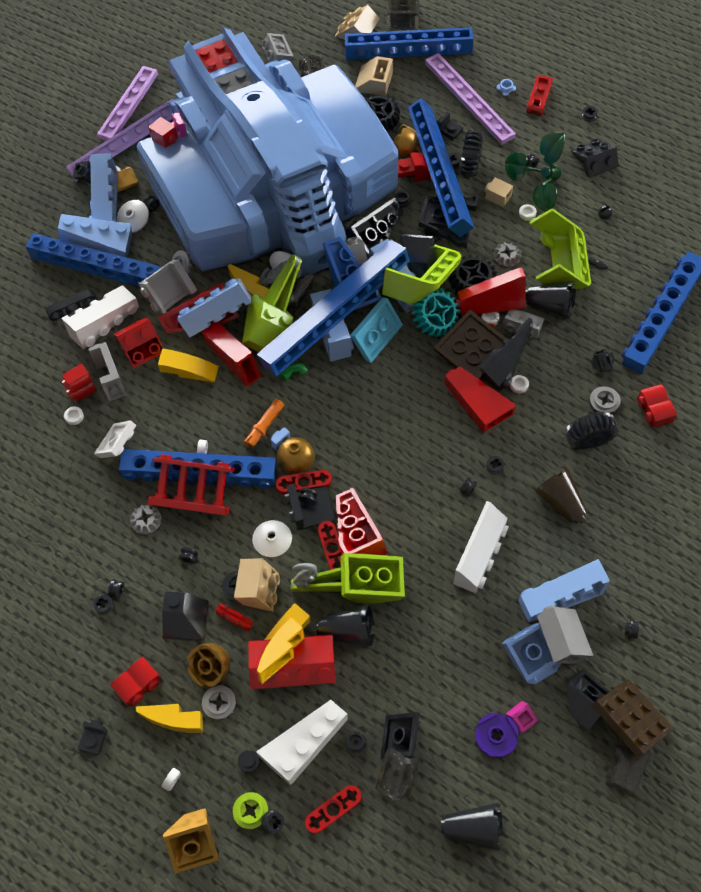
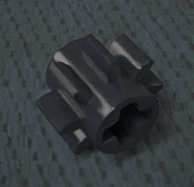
M602 349L593 354L590 362L593 369L597 368L599 372H605L613 367L612 364L615 358L612 352L609 353L606 349Z

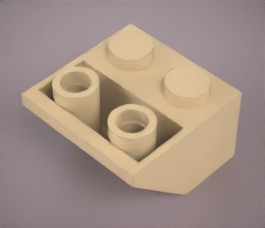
M369 5L360 6L355 12H349L344 17L345 21L337 28L338 32L335 37L345 40V34L371 33L380 18Z
M377 56L362 65L355 85L360 93L376 94L378 96L383 94L386 97L393 74V59Z
M263 558L240 559L234 598L242 605L265 611H273L274 604L277 602L276 590L277 585L280 583L279 573Z

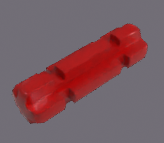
M219 604L215 610L217 615L224 616L226 620L237 626L241 625V628L249 631L253 626L251 619L244 618V615L231 608L228 609L224 604Z

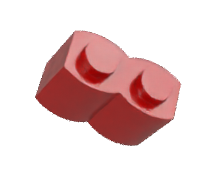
M83 364L62 375L64 380L61 382L66 389V393L71 400L75 399L77 403L97 391Z
M662 384L640 390L637 403L640 408H644V416L647 423H650L655 428L675 422L677 417L676 410Z
M141 657L127 671L117 677L110 686L128 707L130 705L135 706L143 699L142 695L148 690L152 691L159 685L161 677L146 659Z

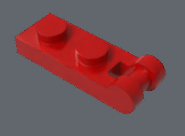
M537 74L527 105V113L535 112L537 115L542 116L553 82L552 77Z

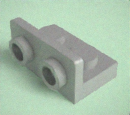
M273 33L266 34L265 39L262 41V48L269 63L284 59L292 61L294 56L285 36Z
M518 309L509 310L507 316L504 317L503 327L510 332H515L530 317L533 321V328L529 338H537L545 318Z

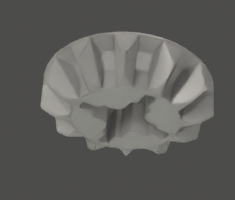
M504 242L501 245L498 244L496 249H494L493 256L498 264L511 267L520 262L522 250H519L518 245L515 246L512 242L510 244ZM506 249L509 253H511L510 258L505 253Z
M183 250L177 251L172 260H179L188 274L191 272V257H189L188 252Z
M598 387L591 393L590 403L593 409H596L599 413L615 412L620 405V396L610 387ZM606 395H607V396H608V397H607V398H608V399H607L608 402H606V404L602 405V400H600V399H604V397H606Z
M141 504L139 508H134V512L130 515L131 527L139 534L154 532L158 529L162 520L161 513L157 507L155 508L152 505L144 506ZM144 512L147 515V517H150L148 518V525H146V523L143 520H141L143 519Z
M218 685L211 687L202 698V708L209 718L216 720L227 718L228 715L233 713L236 705L234 693L226 686ZM219 694H221L222 701L227 704H222L218 711L217 706L210 702L217 701Z

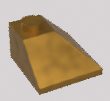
M206 808L184 814L163 834L175 874L219 861Z

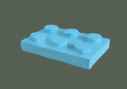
M382 298L350 336L364 359L372 363L403 324L388 298Z

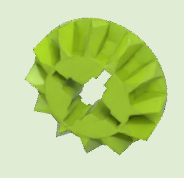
M254 792L241 795L233 806V817L236 823L246 829L253 830L261 826L262 817L268 812L266 800ZM245 803L250 807H256L254 811L256 818L251 815L243 817L247 812Z

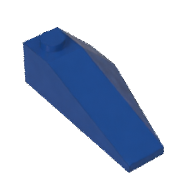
M341 237L323 243L335 288L362 264L358 263ZM377 289L354 310L381 300L379 290Z

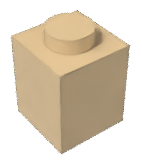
M495 177L485 187V199L504 207L512 196L513 186Z

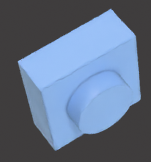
M285 427L280 431H276L270 439L272 448L276 451L284 440L290 438V432Z

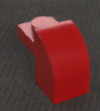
M413 152L410 153V158L398 160V178L412 176L414 183L431 179L424 155Z

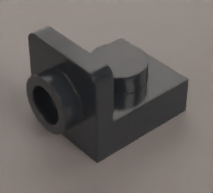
M446 112L437 121L441 134L453 141L463 131L461 125L450 120L449 112Z
M89 161L76 163L73 178H82L91 184V163Z
M84 721L82 726L85 729L78 750L99 755L108 730L100 721Z

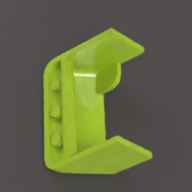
M553 208L531 220L530 225L541 231L540 239L542 244L551 249L553 268L536 276V280L544 285L572 281L576 284L572 286L575 289H584L590 286L591 278L586 241L581 228Z
M435 245L437 261L421 278L386 268L382 295L410 305L421 301L437 290L460 264L461 254L457 251Z

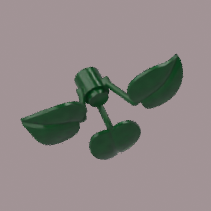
M564 132L550 133L542 138L540 153L544 156L543 160L549 164L543 169L527 167L528 158L521 152L511 153L505 160V170L512 181L521 180L525 175V170L541 172L543 178L547 179L541 183V187L534 189L532 196L535 205L544 212L554 208L557 200V189L549 182H553V180H557L561 176V169L553 163L557 162L562 154L566 133Z

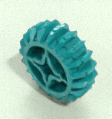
M441 288L413 304L412 307L416 309L411 313L416 315L413 321H418L419 323L416 328L422 327V333L427 332L428 336L433 334L434 337L446 335L455 326V321L460 319L456 315L460 313V310H456L459 304H454L453 302L455 297L450 298V292L444 293V289ZM426 303H428V304H427V312L425 313V306H426ZM441 310V312L437 314H431L432 312Z

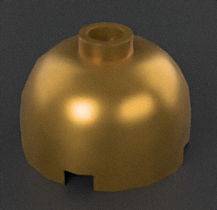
M402 124L398 129L401 133L396 135L393 141L396 148H399L398 159L410 158V153L418 152L420 144L417 143L418 136L415 130Z
M291 437L286 439L277 450V463L286 474L308 472L314 464V450L311 444L303 438Z
M214 643L201 644L191 650L187 659L190 666L188 673L198 685L214 686L224 680L229 673L230 658L226 650L220 645Z

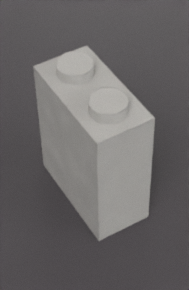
M551 605L544 608V612L537 615L554 663L577 664L593 656L576 609Z

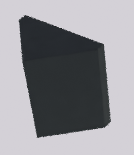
M420 713L386 715L380 758L414 763Z

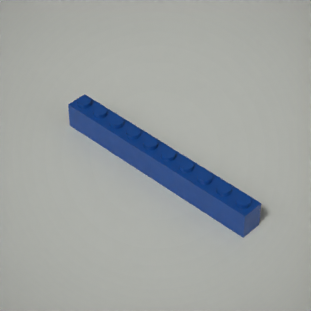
M420 98L409 106L408 109L448 228L461 237L472 230L474 226L434 112Z
M390 240L257 354L262 366L275 376H278L379 289L384 283L386 268L399 271L409 263L410 259L406 248Z

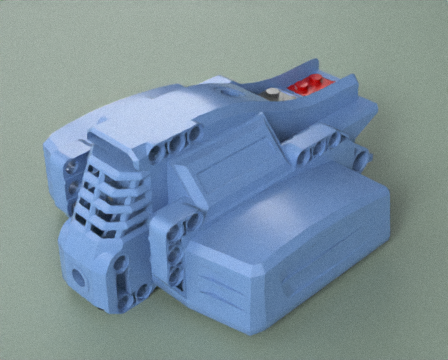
M222 27L223 34L191 45L188 40L184 46L185 54L169 60V67L181 92L175 94V100L168 102L171 115L179 112L183 118L187 136L180 138L178 135L179 139L166 148L153 141L151 137L139 141L136 147L141 169L182 244L189 253L192 262L203 272L225 267L229 264L233 265L250 261L282 248L283 252L291 255L294 254L302 259L300 266L302 274L300 277L309 276L328 268L323 243L341 237L344 243L346 242L342 221L359 215L398 187V149L369 104L339 66L331 65L300 77L292 63L288 60H275L264 64L244 32L234 35L230 29Z

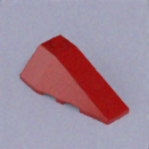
M223 281L159 316L158 319L166 333L185 331L177 320L180 315L179 312L186 307L192 308L195 306L194 303L202 297L204 299L211 296L210 292L218 287L219 289L224 288ZM228 311L226 316L218 321V323L223 325L239 317L237 311L234 313H229Z
M354 488L336 495L338 539L342 551L354 554L387 555L384 541Z

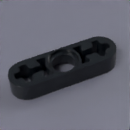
M88 289L48 306L46 313L51 321H55L71 314L72 311L90 306V303L98 300L93 290Z

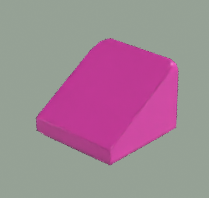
M523 701L506 713L514 721L521 734L538 722L529 705Z

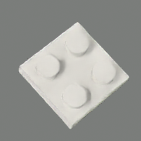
M132 421L114 423L94 455L99 458L120 455L124 450L123 445L133 436L136 424Z

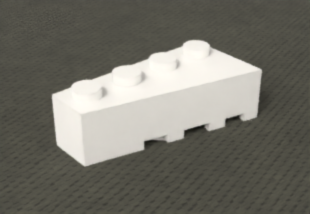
M122 285L105 294L102 300H94L88 308L84 310L79 308L75 311V315L71 317L66 315L62 320L69 336L84 350L87 347L93 346L95 341L101 336L107 335L112 327L120 325L129 314H134L139 305L136 297Z
M330 700L259 749L257 755L291 786L348 720L347 713Z

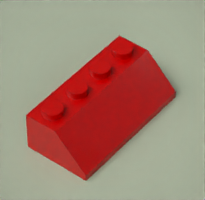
M332 635L304 637V640L293 648L294 658L263 684L259 681L257 669L271 639L248 642L250 689L336 683Z

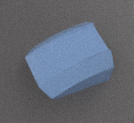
M540 623L526 627L501 643L527 683L537 684L555 673L561 663H554Z

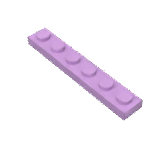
M142 66L97 133L99 139L107 141L121 132L158 76L156 69Z

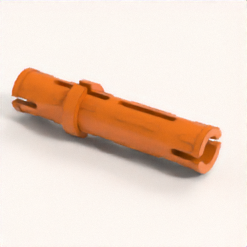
M274 399L259 422L253 425V430L243 441L248 448L253 449L260 438L265 436L266 430L284 407L282 401Z

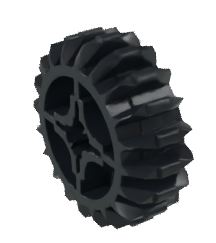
M375 94L374 97L369 95L368 99L364 98L387 133L389 129L393 131L394 126L397 127L400 120V107L394 101V98L390 99L389 95L384 97L383 94L381 96Z
M473 129L466 132L460 167L462 175L470 177L477 175L484 136L482 131Z
M470 254L469 258L463 256L460 264L450 274L449 282L451 283V288L455 289V294H457L458 291L497 277V271H495V265H491V261H486L485 257L480 259L478 255L475 258Z
M605 412L589 413L586 416L575 419V422H571L565 431L568 444L574 450H583L608 444V441H612L619 432L614 416Z

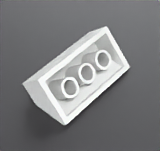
M486 502L455 571L454 584L474 593L477 592L478 588H483L486 577L483 576L486 571L490 572L494 560L491 559L493 553L498 554L502 544L499 543L500 537L505 538L509 526H506L507 517L491 502Z

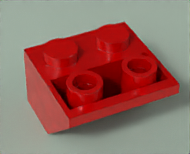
M146 317L113 334L133 369L161 355L162 349H164L151 321Z

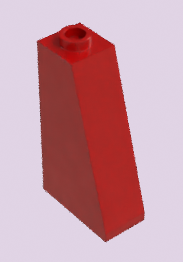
M514 269L458 291V299H455V303L459 305L456 307V310H460L461 316H464L469 310H472L475 314L526 308V278L523 269Z
M213 322L209 327L201 331L206 343L246 387L261 378L252 352L218 322Z
M461 366L446 373L444 384L483 433L514 415L516 405Z

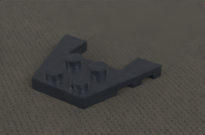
M463 195L467 209L476 211L479 195H473L472 198H465ZM438 196L426 197L418 226L463 248H467L470 232L461 237L456 235L448 228Z

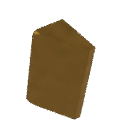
M131 167L118 171L117 193L139 184Z

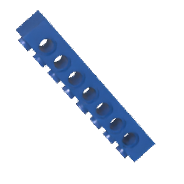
M472 27L345 34L346 60L374 59L377 56L384 58L433 56L437 53L440 55L471 54L473 50Z
M35 233L32 234L26 245V249L32 259L140 287V282L162 268L161 266Z
M687 252L685 257L681 256L677 263L678 269H673L669 276L670 282H665L661 290L663 292L662 295L658 294L653 303L655 307H650L645 316L647 320H642L637 329L639 333L632 336L629 342L631 344L630 348L626 347L621 355L624 358L622 365L640 374L645 370L701 276V257L691 252Z
M124 449L122 451L119 466L121 476L125 479L135 480V478H143L145 481L151 482L160 477L161 469H157V467L161 466V462L153 461L154 457H160V454L172 455V459L211 465H218V462L229 463V467L235 468L234 471L240 470L238 474L226 472L225 486H230L231 484H239L241 487L258 485L260 488L275 486L277 470L276 458ZM169 464L167 483L179 480L180 470H176V468L180 467V465ZM188 466L186 484H191L193 481L198 482L199 471H195L197 467ZM207 469L205 485L217 483L218 473H214L215 470ZM255 471L260 472L257 475H252V473Z

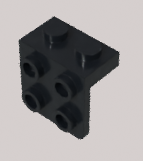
M593 139L590 143L577 145L576 148L571 150L573 155L584 159L585 174L588 177L619 166L617 147L601 139Z
M295 484L287 486L288 493L285 494L287 505L292 507L289 515L291 523L295 522L297 530L319 526L324 521L333 522L335 520L327 487L313 488L312 490L316 491L318 496L314 498L316 500L314 505H308L298 500L299 495L302 494L296 491Z

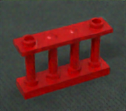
M166 454L154 457V462H161L158 492L155 493V496H149V505L228 515L230 506H224L223 502L226 472H234L235 468L229 467V463L218 462V465L175 460L172 459V455ZM169 464L180 465L177 495L174 498H167V494H165ZM188 466L199 468L196 498L193 501L186 500L184 496ZM207 469L219 471L215 501L212 504L205 503V499H203Z

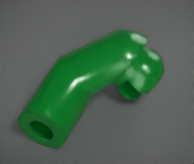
M302 362L291 364L280 374V377L287 381L296 372H299L301 376L306 374L308 368Z

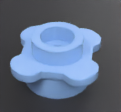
M504 79L497 85V90L501 91L502 95L508 96L509 93L516 91V87L513 86L511 80Z

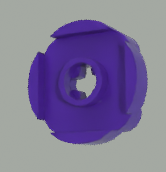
M491 713L479 721L475 730V742L480 751L488 757L503 758L514 751L518 742V728L511 718L499 715V713ZM495 730L497 733H502L500 741L491 738L493 735L492 731Z

